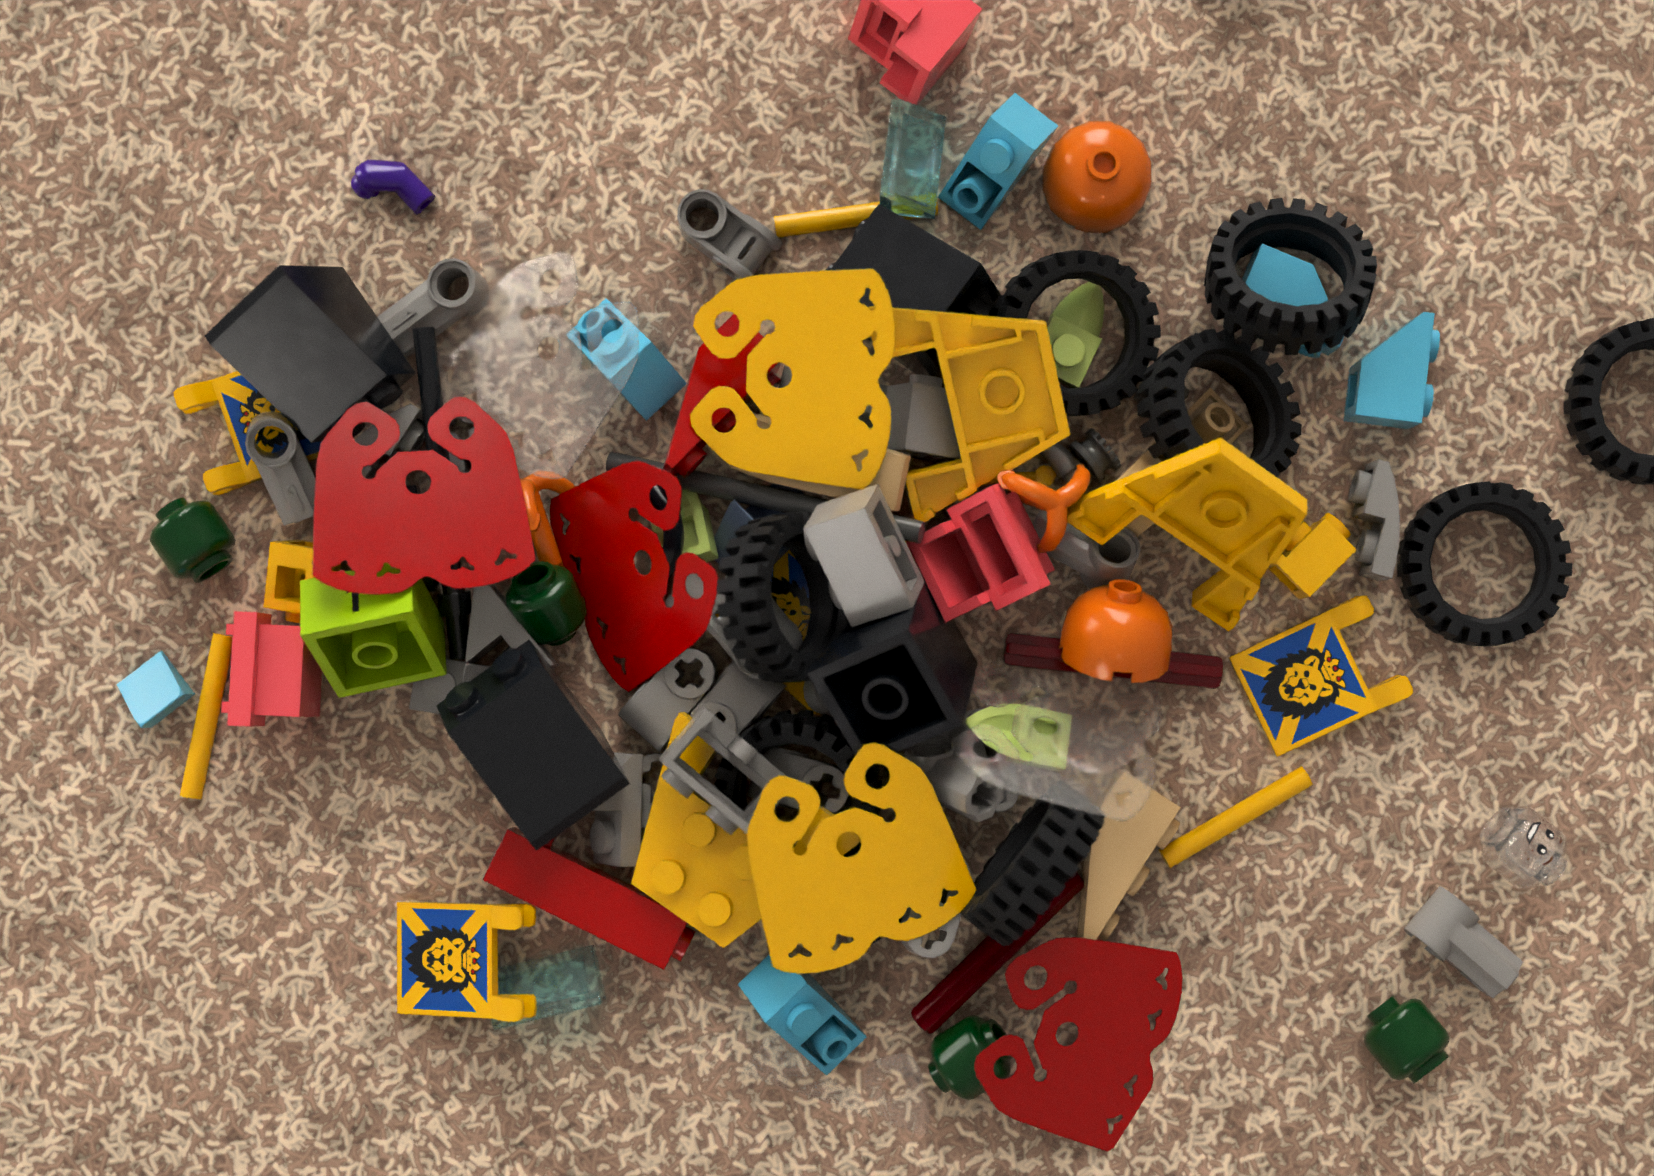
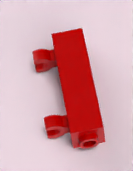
M516 827L507 829L482 879L483 881L663 970L668 965L671 957L680 962L682 961L696 932L686 927L687 922L634 885L553 846L558 836L536 851L520 829Z

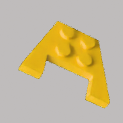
M875 306L869 307V309L871 311H874ZM893 308L895 322L893 357L935 348L937 351L961 458L908 471L906 486L915 520L924 522L935 517V513L957 500L961 501L975 493L978 487L997 477L1001 471L1015 469L1070 436L1045 321ZM876 332L871 335L872 342L877 337Z
M1218 438L1082 495L1076 503L1067 508L1069 524L1103 546L1139 515H1144L1221 568L1216 574L1192 591L1191 607L1229 632L1240 620V611L1247 600L1252 601L1260 589L1261 578L1270 564H1276L1307 516L1308 499L1224 439Z
M684 711L679 712L674 720L667 748L693 718ZM697 735L680 755V758L702 776L717 751ZM663 764L631 884L722 948H725L761 920L748 857L747 834L739 827L732 835L722 829L705 814L711 806L706 799L695 790L686 798L661 777L667 770V767ZM821 807L801 841H798L793 848L796 855L806 853V845L822 819L835 814ZM843 833L836 843L838 852L844 856L857 846L861 839L856 833Z

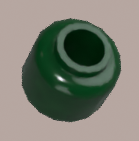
M182 497L168 503L156 513V517L160 522L152 530L150 542L176 578H192L195 583H199L219 573L232 562L233 558L229 553L235 546L236 539L209 501H194L188 504L186 499Z
M549 562L532 563L527 569L513 577L506 593L508 609L539 645L558 646L568 642L575 636L587 615L586 602L573 574L565 567Z
M1392 996L1367 1016L1374 1026L1366 1032L1364 1044L1391 1078L1403 1080L1409 1077L1413 1083H1416L1449 1057L1444 1050L1449 1043V1034L1420 999H1409L1400 1005Z
M971 1015L937 1035L932 1041L931 1054L933 1061L928 1064V1069L938 1088L945 1093L951 1090L958 1097L965 1100H972L986 1092L976 1077L974 1069L975 1059L981 1051L1000 1037L1007 1035L1003 1028L993 1019L985 1021L979 1016ZM1004 1055L996 1060L993 1069L996 1077L1000 1079H1007L1009 1077L1012 1056Z

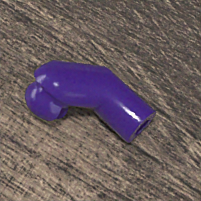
M368 159L355 168V175L351 179V187L359 197L370 199L371 197L378 196L379 191L395 192L415 214H420L435 199V195L404 163L398 161Z

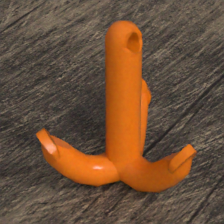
M1081 463L1076 465L1077 469L1071 480L1058 490H1053L1041 483L1018 475L1013 470L1001 471L997 475V481L1000 486L1008 490V493L1012 491L1017 493L1022 504L1046 511L1047 526L1040 544H1037L1039 553L1051 552L1061 543L1068 522L1067 508L1076 503L1089 486L1091 474Z
M538 470L520 479L532 542L539 562L545 561L563 566L539 491L548 489L562 494L575 487V485L553 471Z

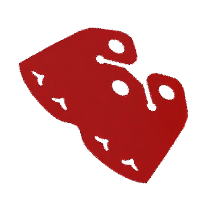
M454 397L430 417L428 434L430 439L460 460L470 461L472 468L469 472L461 473L458 470V466L434 450L396 453L376 471L374 478L366 479L362 475L363 467L367 465L372 466L398 442L400 436L399 425L393 417L369 402L356 403L347 409L321 442L316 462L312 576L321 583L338 590L359 594H392L410 588L424 577L433 578L451 588H474L504 581L527 569L536 560L515 454L506 431L474 401L466 397ZM457 417L470 419L474 424L472 436L465 440L454 438L449 431V425L453 419ZM359 423H371L377 428L378 438L373 444L364 446L358 444L353 439V429ZM412 471H423L430 477L431 486L425 493L414 494L407 489L405 480ZM502 549L510 554L517 555L515 559L506 558L502 564L495 565V561L499 558ZM462 557H465L466 561L474 567V570H468L465 567L452 570L450 567L456 564ZM346 560L348 566L355 572V575H348L344 570L332 571L331 568L338 566ZM385 562L401 571L399 574L387 572L381 577L377 576Z
M632 461L610 469L552 498L550 503V525L563 566L573 574L586 602L587 615L585 617V626L591 643L610 676L621 688L628 692L668 665L696 643L705 633L711 620L717 597V580H719L716 569L694 553L686 552L676 560L672 590L674 604L672 607L665 605L664 596L667 594L670 565L657 534L640 522L631 521L629 511L631 508H636L640 516L664 531L671 530L679 521L682 487L678 479L670 472L642 461ZM656 485L661 486L667 494V505L663 510H656L650 501V491ZM561 513L570 521L566 535L563 534L564 522L560 517ZM640 550L647 552L652 562L651 570L646 575L640 574L634 564L635 554ZM571 554L574 557L581 558L580 574L577 572L576 562L570 557ZM692 573L697 574L704 585L703 594L697 599L692 598L686 589V579ZM597 617L608 625L605 639L602 637V627L598 624ZM614 656L625 658L626 674L623 673L622 666L614 660Z
M1079 937L1054 938L1016 957L1005 971V979L1013 1002L1024 1010H1034L1064 989L1067 981L1072 980L1077 983V989L1074 993L1066 994L1044 1011L1033 1042L1042 1069L1047 1071L1046 1078L1043 1081H1036L1034 1079L1036 1071L1025 1042L1019 1036L1012 1034L1000 1037L976 1056L974 1063L976 1077L996 1109L1010 1118L1108 1152L1115 1147L1152 1088L1154 1079L1150 1053L1167 1038L1175 1023L1182 994L1183 976L1181 961L1177 952ZM1041 966L1047 972V980L1041 988L1031 990L1025 985V974L1031 967ZM1165 968H1168L1165 976L1167 989L1164 990L1162 985L1156 981V978L1163 973ZM1161 1009V1014L1155 1018V1028L1150 1030V1021L1147 1016ZM1072 1022L1078 1027V1037L1072 1044L1063 1046L1057 1042L1056 1031L1063 1023ZM1004 1055H1010L1016 1060L1017 1064L1014 1074L1007 1079L996 1077L993 1070L996 1060ZM1134 1075H1137V1080L1132 1085L1133 1096H1130L1128 1090L1123 1085L1129 1082ZM1122 1115V1119L1113 1125L1112 1133L1108 1134L1109 1126L1107 1119Z

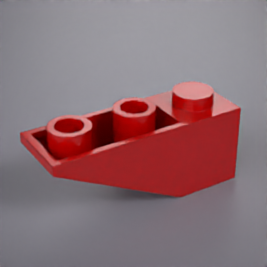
M733 314L717 329V332L725 337L735 335L740 326L737 315ZM759 332L732 358L726 359L715 356L705 343L698 348L662 470L670 472L674 476L679 473L686 478L707 456V453L703 450L707 443L695 433L691 426L690 414L711 389L718 386H728L735 389L746 404L752 400L746 392L747 356L764 338ZM780 362L771 365L767 372V379L774 387H777L781 382V379L776 375L781 366ZM719 408L712 414V425L718 432H729L735 427L736 416L728 408Z

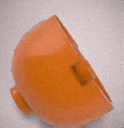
M1088 121L1069 129L1052 146L1042 170L1043 193L1051 211L1058 218L1061 217L1067 224L1085 233H1107L1126 225L1144 206L1151 189V160L1143 142L1128 128L1111 121Z
M1116 579L1110 581L1108 585L1094 587L1077 597L1067 610L1059 649L1063 647L1061 658L1067 665L1078 672L1100 680L1112 681L1114 671L1132 673L1131 683H1143L1158 679L1168 671L1172 651V623L1168 612L1152 595L1143 591L1142 587L1136 582Z

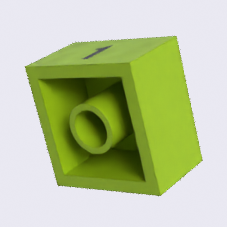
M385 562L377 576L381 577L387 572L399 574L401 571ZM353 570L344 571L348 575H355ZM316 578L300 581V636L338 698L447 675L444 621L440 617L439 611L422 579L418 580L410 588L392 594L347 592L321 583Z

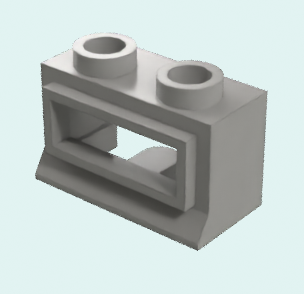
M703 705L659 757L660 762L667 767V770L661 777L686 798L695 790L706 799L711 806L705 814L730 835L738 827L747 834L750 820L764 787L771 779L779 775L786 776ZM697 735L761 788L744 810L680 758V755Z

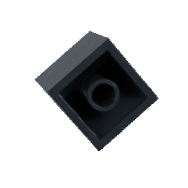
M880 204L877 205L869 218L864 219L857 226L852 241L839 259L825 270L874 269L882 278L888 290L892 308L996 317L998 309L994 307L999 296H1002L980 262ZM867 287L859 302L867 307L875 306L869 299L870 288ZM935 348L893 357L916 375H929L943 379Z
M279 265L204 335L209 344L310 442L323 441L347 409L356 403L369 402L379 409L391 405L403 394L401 386L416 374L343 267ZM364 422L355 426L352 434L353 437L365 428Z
M925 582L913 608L853 627L849 623L809 667L807 675L855 755L863 745L869 743L885 745L897 753L964 725L978 662L954 620L945 623Z
M527 640L518 648L509 649L500 654L491 667L470 682H463L455 686L447 694L446 698L436 705L449 736L536 851L630 784L601 728L530 640Z

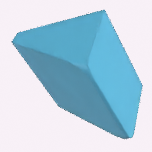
M159 651L116 684L134 720L141 728H152L195 695L163 651Z

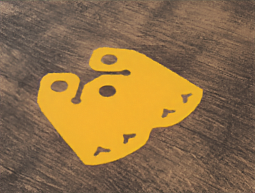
M874 269L764 274L733 281L700 307L694 317L693 327L712 354L719 358L728 359L735 357L761 330L760 325L762 321L771 320L774 322V332L767 334L747 356L746 392L763 415L771 418V425L767 429L758 427L756 416L735 389L728 386H718L711 389L690 414L691 426L695 433L729 465L746 471L860 490L865 489L873 481L881 467L887 451L891 428V407L886 395L880 388L878 379L888 367L894 355L895 322L890 296L882 278ZM867 287L870 288L869 299L875 305L874 311H871L869 307L859 302ZM722 312H733L739 319V330L731 337L720 335L715 328V320ZM876 332L877 337L872 342L875 354L871 356L862 341ZM774 363H784L791 370V381L784 388L772 386L767 379L768 369ZM868 405L872 407V412L869 416L873 424L871 429L865 422L858 419ZM728 408L733 411L736 416V424L731 431L722 433L713 427L711 419L715 410ZM867 449V456L861 460L862 470L858 471L852 456Z
M877 743L863 745L845 772L844 785L851 797L884 810L887 808L894 809L896 817L892 822L887 823L881 816L854 807L822 819L806 845V853L796 855L793 850L794 843L801 841L820 808V798L817 791L809 784L781 775L771 779L762 791L748 826L747 849L772 966L778 970L797 974L832 970L858 960L867 952L872 942L878 937H887L897 941L919 938L943 926L958 915L976 892L958 843L932 784L919 766L885 745ZM873 764H882L889 770V782L883 788H871L865 781L866 771ZM783 797H792L799 804V814L790 822L780 821L774 812L775 804ZM845 832L856 833L861 839V848L852 857L842 856L837 850V840ZM942 889L958 891L957 895L949 896L946 903L941 907L939 906L942 898ZM908 907L915 913L921 914V917L918 919L910 917L907 921L899 923V919L905 914ZM837 934L844 937H853L854 940L852 942L841 943L836 950H832ZM799 943L812 953L809 957L803 956L800 953L794 957H789V953L794 951Z

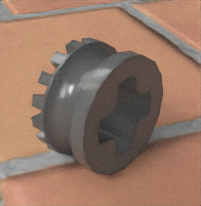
M1090 428L1085 432V441L1080 443L1074 441L1069 445V448L1081 464L1089 470L1091 478L1099 484L1105 479L1104 473L1106 470L1112 469L1116 471L1121 467V464L1115 452L1111 451L1108 453L1112 449L1110 445L1106 448L1103 447L1106 440L1101 438V435L1095 429Z

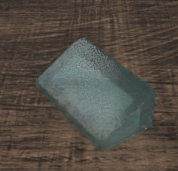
M891 100L880 190V205L899 216L935 219L946 116L904 100Z
M594 944L498 967V994H534L537 1001V1013L535 1017L523 1018L517 1022L491 1019L493 1030L602 1004L606 1000V994Z

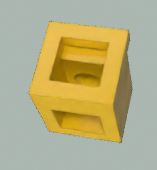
M1326 513L1311 526L1303 520L1285 548L1286 551L1281 554L1276 564L1271 563L1268 569L1298 599L1311 597L1357 549L1347 540L1351 534L1346 526L1332 514Z
M270 541L263 608L285 611L286 621L300 623V581L315 578L312 576L313 541ZM341 564L332 567L331 570L339 571Z

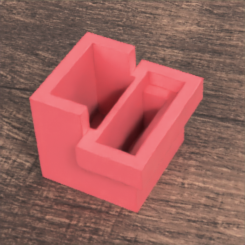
M861 0L848 40L888 69L881 78L880 84L911 108L915 109L966 46L982 8L972 0Z
M999 483L946 509L951 520L925 531L920 544L906 541L945 623L989 602H992L996 611L1051 585L1046 574L1055 570L1047 553H1039L1037 544H1040L1041 540L1019 495L1013 491L1006 493Z
M234 611L233 624H226V635H233L229 702H222L221 713H228L227 726H265L266 716L320 717L322 670L300 636V626L271 625L272 614Z

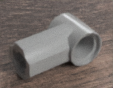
M456 258L444 259L430 270L426 281L377 317L400 351L405 356L410 357L415 353L412 328L434 326L437 337L462 317H471L480 313L488 302L489 286L485 278L466 262ZM459 277H468L469 287L464 296L457 300H450L449 288L452 282Z
M269 411L259 414L252 419L248 426L245 446L248 455L257 466L283 525L298 523L314 516L316 476L297 437L295 426L279 412ZM267 426L278 427L287 435L288 443L279 452H266L256 443L255 435L257 432Z
M1043 510L1039 511L1033 522L1040 540L1047 526V514ZM1067 522L1065 535L1061 543L1055 550L1046 553L1048 556L1080 572L1085 586L1092 589L1108 585L1112 580H1128L1141 549L1136 535L1126 527L1101 546ZM1103 557L1111 558L1117 563L1109 562Z
M933 737L904 749L905 758L919 766L932 784L941 807H946L976 822L993 817L996 807L1004 799L1003 781L994 778L991 772L955 757L954 744L951 741Z
M1439 886L1404 927V931L1411 937L1413 935L1427 945L1425 949L1442 962L1448 961L1480 991L1494 998L1498 993L1507 990L1518 977L1523 961L1478 923L1480 918L1473 910L1451 892Z

